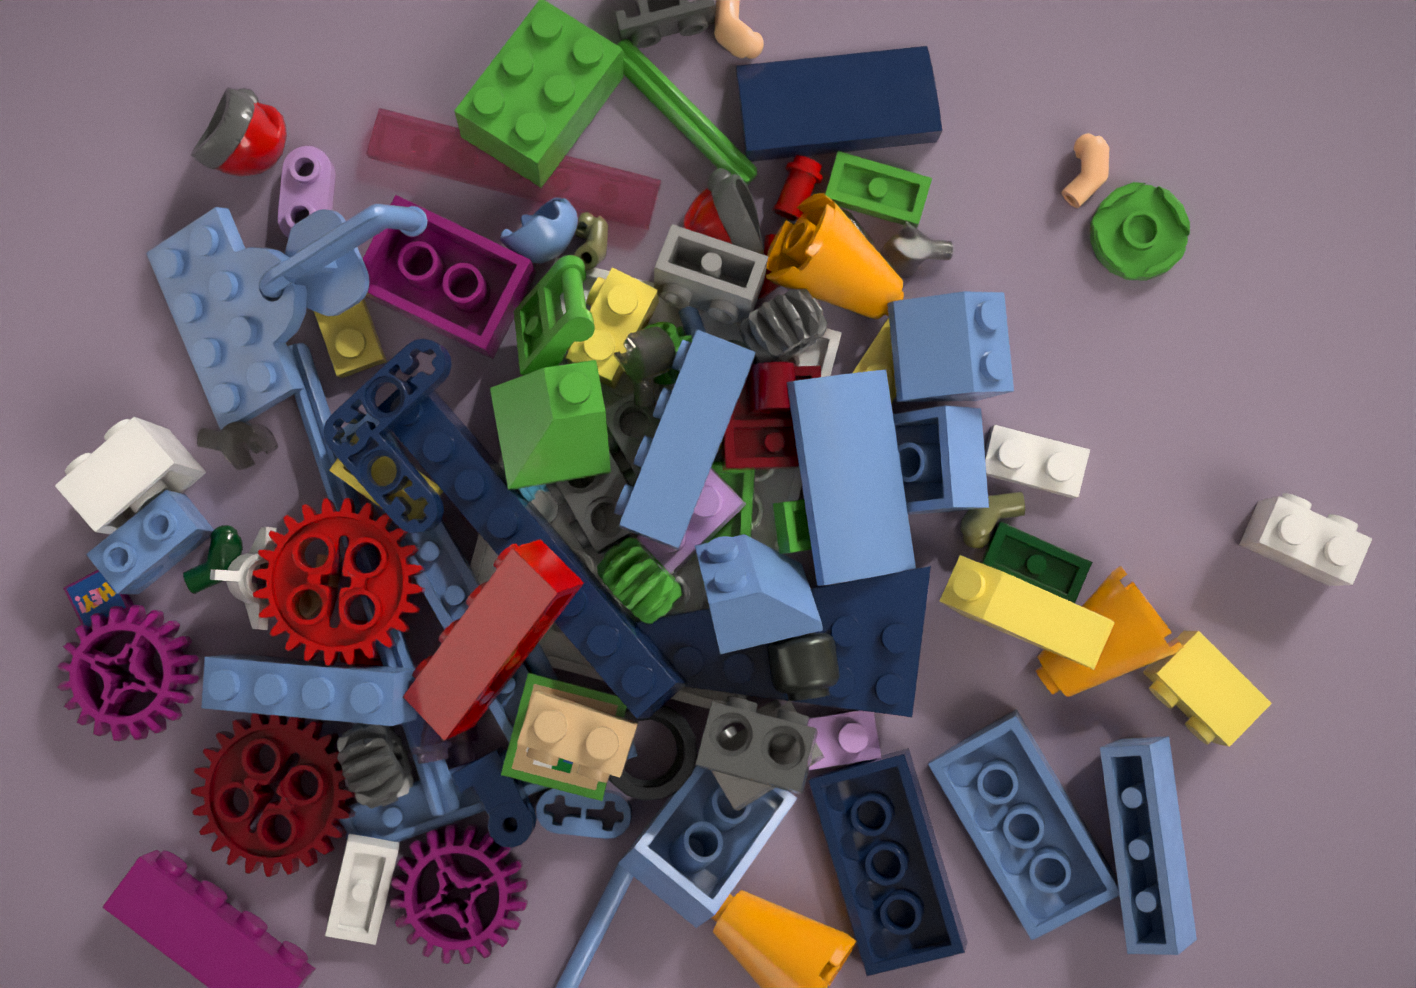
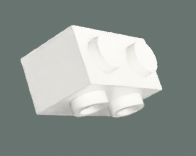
M1283 493L1281 497L1277 496L1258 501L1241 539L1240 546L1328 586L1353 585L1372 541V538L1356 531L1358 528L1357 523L1335 514H1328L1326 518L1311 511L1312 504L1309 501L1289 493Z

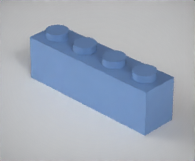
M698 329L692 343L684 339L682 340L672 365V369L680 371L673 390L663 388L653 412V417L661 419L654 438L643 437L633 463L641 467L635 486L624 485L615 507L614 513L622 516L619 524L622 529L679 551L756 352Z
M237 653L205 657L201 708L394 726L417 720V711L403 698L415 681V678L412 676L415 669L367 664L348 665L343 662H335L334 665L328 666L325 665V661L320 660L306 661L296 658Z
M1169 736L1119 739L1100 747L1127 954L1179 955L1194 943L1197 937Z

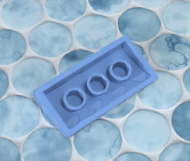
M886 369L787 382L817 586L915 569Z
M1017 709L987 725L928 762L930 769L1031 940L1120 896L1116 875Z

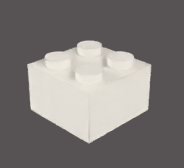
M133 417L131 420L124 419L111 427L104 436L106 442L92 454L85 453L73 460L65 469L67 475L55 487L94 532L112 534L165 490L184 493L206 471L169 429Z

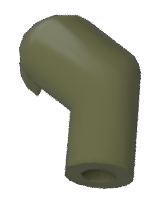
M584 212L578 218L579 223L575 235L586 239V242L576 250L574 256L583 260L585 270H591L606 257L608 224L602 216L599 215L596 218L591 213Z
M1022 492L988 496L989 508L968 510L962 518L960 525L964 543L971 548H982L990 541L989 533L993 530L999 519L1025 516V500Z

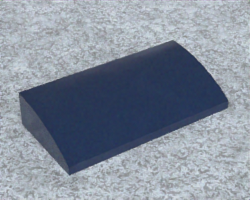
M927 46L736 66L745 156L751 162L792 158L796 155L811 156L838 153V151L850 152L936 143L943 131L936 82Z
M909 748L882 755L878 759L858 762L810 778L808 781L866 975H875L965 953L968 943Z

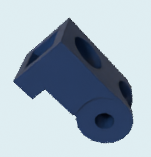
M501 746L458 769L451 776L460 793L474 787L483 807L489 815L488 830L490 836L497 844L513 848L522 845L528 840L536 827L537 816L520 780L501 775L506 753Z

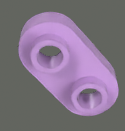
M302 146L294 149L287 155L283 163L278 225L287 238H289L291 228L295 225V216L298 212L306 210L309 211L310 215L321 209L332 210L335 168L326 154L313 146ZM304 164H314V170L309 176H300L299 171Z

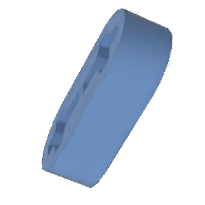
M550 788L538 800L536 814L541 826L547 831L557 834L610 839L622 835L629 827L632 818V806L623 794L613 790H605L603 800L599 801ZM561 795L565 797V805L582 808L581 815L566 814L563 821L559 823L554 821V813L546 811V804H553L557 796ZM606 801L615 802L616 811L623 812L624 818L615 820L613 827L607 828L604 827L603 818L587 816L588 809L601 810L604 808Z

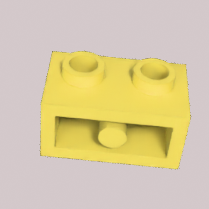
M613 267L606 280L598 277L586 300V304L591 306L590 312L594 319L595 331L588 340L574 342L567 349L568 353L565 358L568 364L596 360L600 382L615 389L632 356L631 350L638 345V337L641 331L647 327L659 303L658 290Z

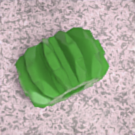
M627 537L621 543L614 545L597 565L598 575L603 580V583L642 622L652 624L661 616L664 617L675 606L674 603L682 595L681 585L676 581L675 577L637 539Z

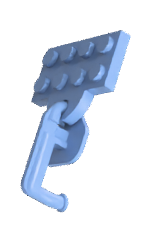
M374 204L347 221L336 211L321 209L310 214L291 228L285 254H283L279 250L268 248H245L229 208L215 207L146 253L221 431L233 430L305 388L286 342L298 332L306 315V308L325 316H338L360 303L368 292L369 274L357 246L387 228L400 229L407 236L414 237L420 235L426 229L428 222L427 216L422 209L415 206L403 207Z

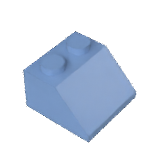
M963 291L888 303L897 402L979 401L1014 392L1004 292Z
M945 405L893 414L908 515L989 508L981 408Z
M745 534L734 537H718L708 543L695 545L720 654L823 630L809 583L800 562L784 554H779L778 551Z

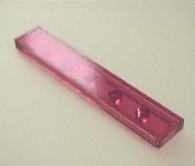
M382 108L378 110L366 153L373 160L541 203H546L555 197L566 198L573 205L576 212H589L595 217L600 215L607 220L650 230L662 185L660 179L565 156L543 187L540 188L463 139L459 128Z

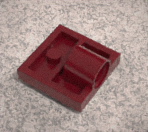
M764 362L751 365L721 441L723 470L799 468L787 382L821 377V366H795L791 362Z

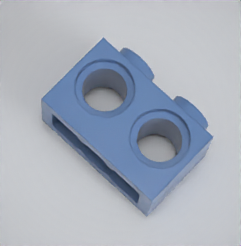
M165 490L86 555L117 594L139 595L206 541L214 529L186 494Z

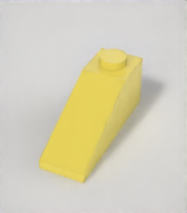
M961 555L939 600L964 617L1093 670L1115 623L1111 619L1012 575Z

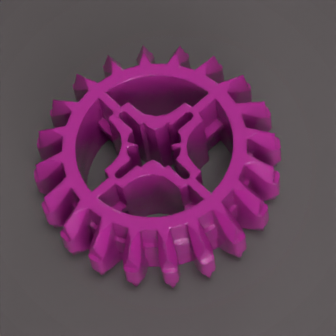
M132 605L128 612L124 611L122 606L111 607L108 620L103 613L93 614L91 616L92 629L86 625H79L74 630L81 643L67 642L62 646L73 657L71 661L60 662L56 667L63 672H69V681H62L57 686L61 691L72 690L73 697L68 699L64 707L68 710L82 708L76 723L84 726L94 722L93 734L100 737L107 735L111 731L114 741L127 740L130 734L134 740L146 739L149 729L155 734L164 732L167 729L166 719L171 721L179 720L183 715L176 702L187 704L191 703L194 699L190 692L184 690V686L196 684L200 679L198 675L187 674V665L196 664L199 658L197 655H184L183 650L192 643V639L189 636L174 638L179 631L180 624L175 620H170L163 624L164 613L162 611L151 610L146 615L144 606ZM128 631L136 633L132 643H126L120 654H106L102 652L104 647L116 636ZM156 649L162 660L163 675L154 667L153 658ZM130 664L129 671L135 674V678L139 680L128 681L130 675L123 671L124 668L117 665ZM96 672L101 675L104 682L102 694L97 685ZM138 691L157 694L150 705L136 714L122 712L126 702H131Z
M455 823L449 824L446 827L445 841L436 829L430 830L426 834L429 847L423 842L416 840L409 847L415 859L403 856L397 863L400 870L409 876L399 875L391 879L390 885L393 888L405 892V894L397 895L390 900L391 908H405L406 913L395 920V924L398 928H402L411 923L414 928L406 938L407 944L412 945L422 937L427 941L422 955L429 957L436 947L442 948L441 961L446 964L452 960L455 950H459L462 963L469 964L473 959V946L484 959L492 954L490 940L496 945L504 947L509 941L504 928L516 931L521 924L518 916L510 911H524L528 904V901L523 897L513 895V893L521 892L528 887L527 879H512L511 874L516 873L522 868L523 863L521 859H516L506 864L503 858L512 848L501 846L495 851L490 847L494 840L490 836L489 831L481 842L477 841L478 829L475 824L467 826L463 839H460L459 829ZM451 853H461L475 857L490 870L469 873L462 868L458 859H452ZM435 859L439 867V871L436 873L440 884L439 892L423 902L421 897L422 878L427 866ZM452 882L455 883L458 889L470 888L478 884L464 900L468 904H464L461 898L453 900L450 898L441 902L455 887L451 884ZM497 884L499 889L497 913L490 923L483 926L479 917L482 913L479 905V895L486 892L489 887ZM440 914L451 915L457 920L460 927H466L468 932H455L443 928L432 917Z

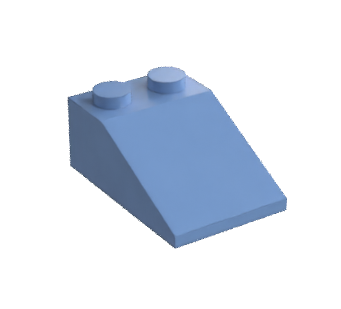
M695 765L692 775L678 791L672 793L618 864L697 928L717 913L793 806L797 797L787 790L774 788L738 811L732 807L712 771Z

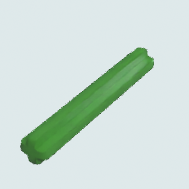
M621 40L617 45L623 49L624 75L718 169L724 168L731 172V174L740 176L748 186L757 175V167L637 47L633 46L630 40Z

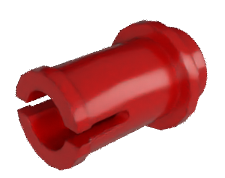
M796 155L793 162L787 163L785 169L789 173L779 198L772 209L779 216L795 222L803 214L797 207L811 196L815 184L821 183L823 176L820 174L822 165L813 159Z

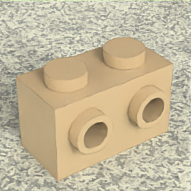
M535 691L517 744L529 748L526 755L528 758L552 766H557L559 758L580 764L577 771L578 774L607 783L610 775L621 777L639 723L543 691Z

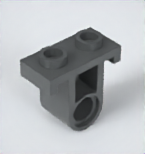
M634 0L638 16L627 18L624 9L615 12L620 40L628 39L637 48L653 46L661 41V37L680 33L682 36L696 35L705 31L708 25L715 24L714 0H696L692 2L688 0Z

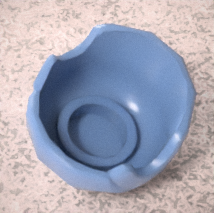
M555 197L543 204L533 215H522L520 218L522 227L517 231L503 230L500 241L509 250L530 259L532 263L542 264L551 261L567 249L574 236L578 221L576 210L566 198Z

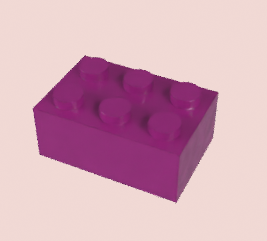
M395 195L390 205L419 207L427 216V227L423 233L414 237L405 235L400 229L388 228L373 237L363 257L369 274V288L365 297L494 359L514 319L513 311L525 298L537 274L531 260Z

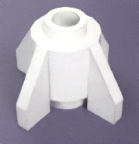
M261 527L249 553L238 556L231 562L228 570L211 569L210 580L226 581L232 595L245 603L252 629L268 630L269 618H260L258 614L270 605L268 604L269 600L253 597V592L266 587V580L259 578L257 584L252 583V573L254 570L268 569L269 561L263 559L258 554V551L275 550V542L268 533L270 530L276 532L277 528Z

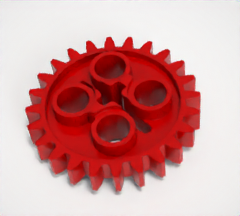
M328 498L323 499L321 514H317L310 505L304 504L302 505L303 521L299 522L293 517L286 515L283 519L289 531L285 535L271 530L268 533L270 538L277 544L275 550L258 551V554L263 559L269 561L268 569L253 571V576L266 580V587L253 592V597L268 599L270 603L258 615L260 618L276 617L278 620L269 633L272 637L285 634L286 632L290 634L285 646L287 651H294L302 643L305 644L304 660L313 661L320 650H323L325 665L328 666L335 664L339 652L343 653L348 665L356 664L357 649H361L369 659L376 658L375 642L380 641L388 648L395 646L390 631L394 628L398 631L408 632L410 628L401 618L403 613H419L420 611L415 604L408 601L410 594L425 592L424 587L411 583V576L425 571L424 566L409 564L408 558L419 550L418 546L407 545L402 547L400 542L408 532L401 528L390 532L388 528L392 519L387 513H384L374 521V505L368 502L358 514L355 513L354 501L350 498L344 499L340 511H336L332 500ZM347 536L349 544L344 556L342 573L344 576L351 578L350 588H341L339 592L338 608L340 621L338 627L333 628L330 621L335 608L337 588L329 586L328 580L330 576H337L340 572L341 554L339 544L341 537ZM322 539L328 546V558L323 565L312 568L305 559L306 548L314 540ZM374 544L381 553L380 565L370 573H363L356 564L357 553L362 547ZM314 590L320 595L323 607L317 617L309 620L301 614L299 601L304 593ZM361 595L368 596L375 605L374 617L364 625L355 622L350 614L352 602Z

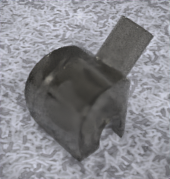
M906 222L900 233L893 235L879 253L903 279L912 276L926 259L950 260L953 255L952 241L931 240L912 224Z
M650 327L628 334L623 343L628 352L620 353L619 351L614 353V357L633 383L634 405L637 407L655 405L653 378L666 374L672 368L676 356L675 346L670 336L659 327Z
M232 422L224 426L221 431L201 428L197 435L198 447L221 451L236 470H244L255 465L250 455V449L255 454L265 451L268 455L278 448L273 433L267 427L256 423Z

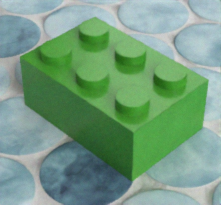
M539 0L454 110L461 137L542 188L624 78L623 49L546 0Z

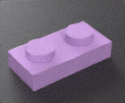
M711 468L679 551L640 535L637 538L670 574H676L696 554L695 545L707 543L746 503Z
M851 710L809 717L807 726L817 729L816 743L825 757L810 766L809 770L881 758L874 712Z

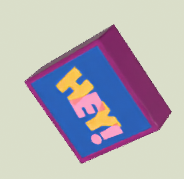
M99 570L63 588L81 625H86L91 629V616L93 614L103 613L108 620L111 607L122 606L124 611L128 612L131 606L134 605L129 594H117Z

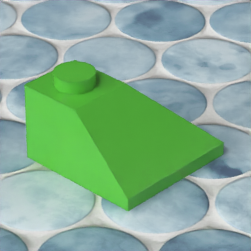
M596 360L542 368L490 388L508 490L609 474L611 472L606 410Z

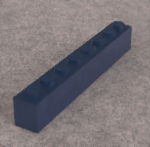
M411 376L406 380V382L410 385L411 389L414 392L415 390H417L418 386L410 382V380L413 378V376ZM396 389L378 406V409L383 413L395 410L401 400L399 389ZM435 390L392 429V432L498 556L512 544L520 546L541 539L584 582L555 620V623L636 719L650 718L687 684L684 678L533 503L528 502L518 489L508 490L505 471Z

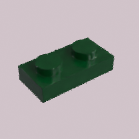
M1003 522L997 523L980 561L984 565L1012 575L1072 603L1076 602L1093 563Z

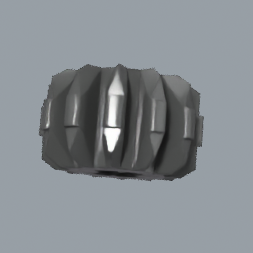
M790 289L783 295L778 294L774 299L763 303L757 310L750 312L749 317L742 321L739 329L744 342L743 345L745 348L756 352L754 359L757 363L789 361L793 356L802 353L807 347L815 344L816 340L824 335L828 324L822 314L824 311L817 299H813L807 289Z
M358 723L353 725L352 729L344 732L342 737L338 738L337 748L339 753L337 759L343 769L342 775L348 782L349 791L355 793L356 799L360 804L366 805L371 809L380 805L384 807L398 801L399 797L409 793V789L413 786L411 774L413 767L408 760V751L405 750L402 744L401 736L396 734L393 726Z

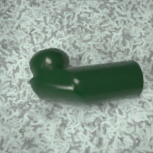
M221 525L215 528L210 536L211 542L206 562L183 572L184 581L191 593L196 594L222 582L220 580H210L211 569L228 570L231 562L242 554L243 541L234 527Z

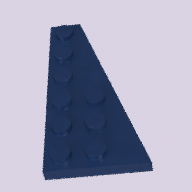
M931 566L811 589L823 627L822 631L815 633H827L833 637L840 677L835 685L828 687V696L793 702L912 718ZM709 608L661 617L652 624L642 621L635 622L687 682L684 687L788 701L787 693L778 692L773 686L768 655L770 643L720 654Z

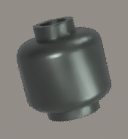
M809 633L772 642L768 647L773 686L778 692L787 693L788 701L828 696V687L835 685L839 680L840 674L835 641L830 634Z

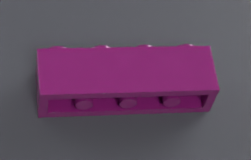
M154 850L140 856L102 906L103 909L208 988H302L316 969L306 962L308 956L300 947L289 941H283V943L266 932L268 926L260 917L249 911H243L242 913L226 902L228 896L220 887L209 881H198L186 872L187 864L180 857L166 850L162 852Z

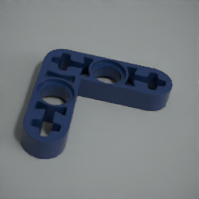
M424 338L410 342L330 415L325 422L323 430L324 440L330 450L394 523L402 530L410 533L431 531L440 523L444 513L443 502L437 492L386 436L436 390L450 374L452 363L447 349L435 341ZM420 352L428 355L435 353L436 357L431 362L435 368L433 374L430 375L421 371L410 380L411 383L418 386L414 392L405 380L396 376L399 370L403 374L411 375L420 365L419 360L416 358ZM392 383L400 391V404L392 412L383 413L376 405V392L384 384ZM361 405H363L370 416L380 421L377 426L373 422L365 421L355 432L359 438L356 444L346 441L341 442L340 439L345 434L344 429L341 427L344 422L357 424L366 416L364 412L358 409ZM387 456L394 461L397 473L392 483L387 486H380L373 480L371 469L373 463L378 458ZM410 479L413 483L412 486L403 489ZM403 489L413 500L422 501L426 499L428 505L425 506L423 511L427 519L425 521L422 519L409 520L407 515L412 511L411 505L404 497L396 496L392 502L389 496Z

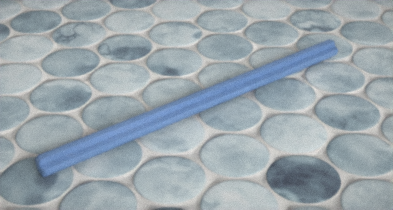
M304 343L287 346L305 387L294 394L327 497L332 500L336 511H340L345 498L352 499L355 505V513L358 514L362 507L356 490L329 471L337 460V456L326 444L323 433L325 422L331 413L310 349ZM343 536L341 539L346 552L349 539L347 536ZM374 544L362 547L357 553L356 564L363 573H370L380 565ZM361 595L363 607L368 622H370L375 614V605L368 596ZM394 628L390 631L395 642V646L392 648L386 647L380 641L375 642L383 666L415 669L402 631ZM417 712V720L402 723L431 814L441 816L459 808V800L437 734Z

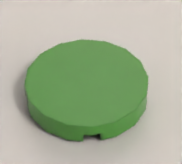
M1133 182L1116 188L1098 205L1090 222V243L1096 258L1110 273L1126 280L1147 281L1165 274L1182 259L1188 243V236L1190 235V221L1183 204L1169 190L1160 186L1156 188L1152 185H1144L1145 183Z

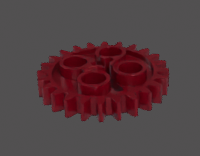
M252 713L251 725L245 719L232 721L235 735L228 731L216 734V738L222 747L221 749L210 747L203 750L205 757L212 763L210 766L195 768L194 773L206 779L204 786L191 789V794L204 797L205 804L194 809L192 813L196 816L207 815L209 822L199 831L200 835L215 832L218 836L210 849L212 852L226 847L231 849L226 862L229 866L246 858L245 873L247 874L257 871L263 863L266 877L278 874L281 864L286 874L289 875L299 871V859L308 868L318 863L316 850L324 855L335 850L328 836L335 838L346 836V829L338 821L339 819H348L355 816L356 812L344 805L345 799L354 797L355 793L349 791V787L345 785L346 778L342 775L343 769L337 759L339 751L334 752L332 749L339 735L332 733L321 738L319 736L323 726L321 720L312 721L304 728L305 718L290 717L287 722L286 716L270 715L268 720L266 714ZM265 744L269 745L276 755V761L271 770L266 769L260 761L259 753ZM298 753L300 759L297 765L288 772L293 761V754ZM306 770L312 772L318 780V789L313 797L307 795L301 787V778ZM280 782L276 789V793L282 798L281 800L270 803L271 799L274 796V791L269 787V785ZM238 788L242 789L249 798V806L245 813L238 811L233 803V796ZM262 814L257 824L256 832L252 831L251 824L256 816ZM279 814L285 816L291 824V834L288 840L282 839L276 833L275 820Z

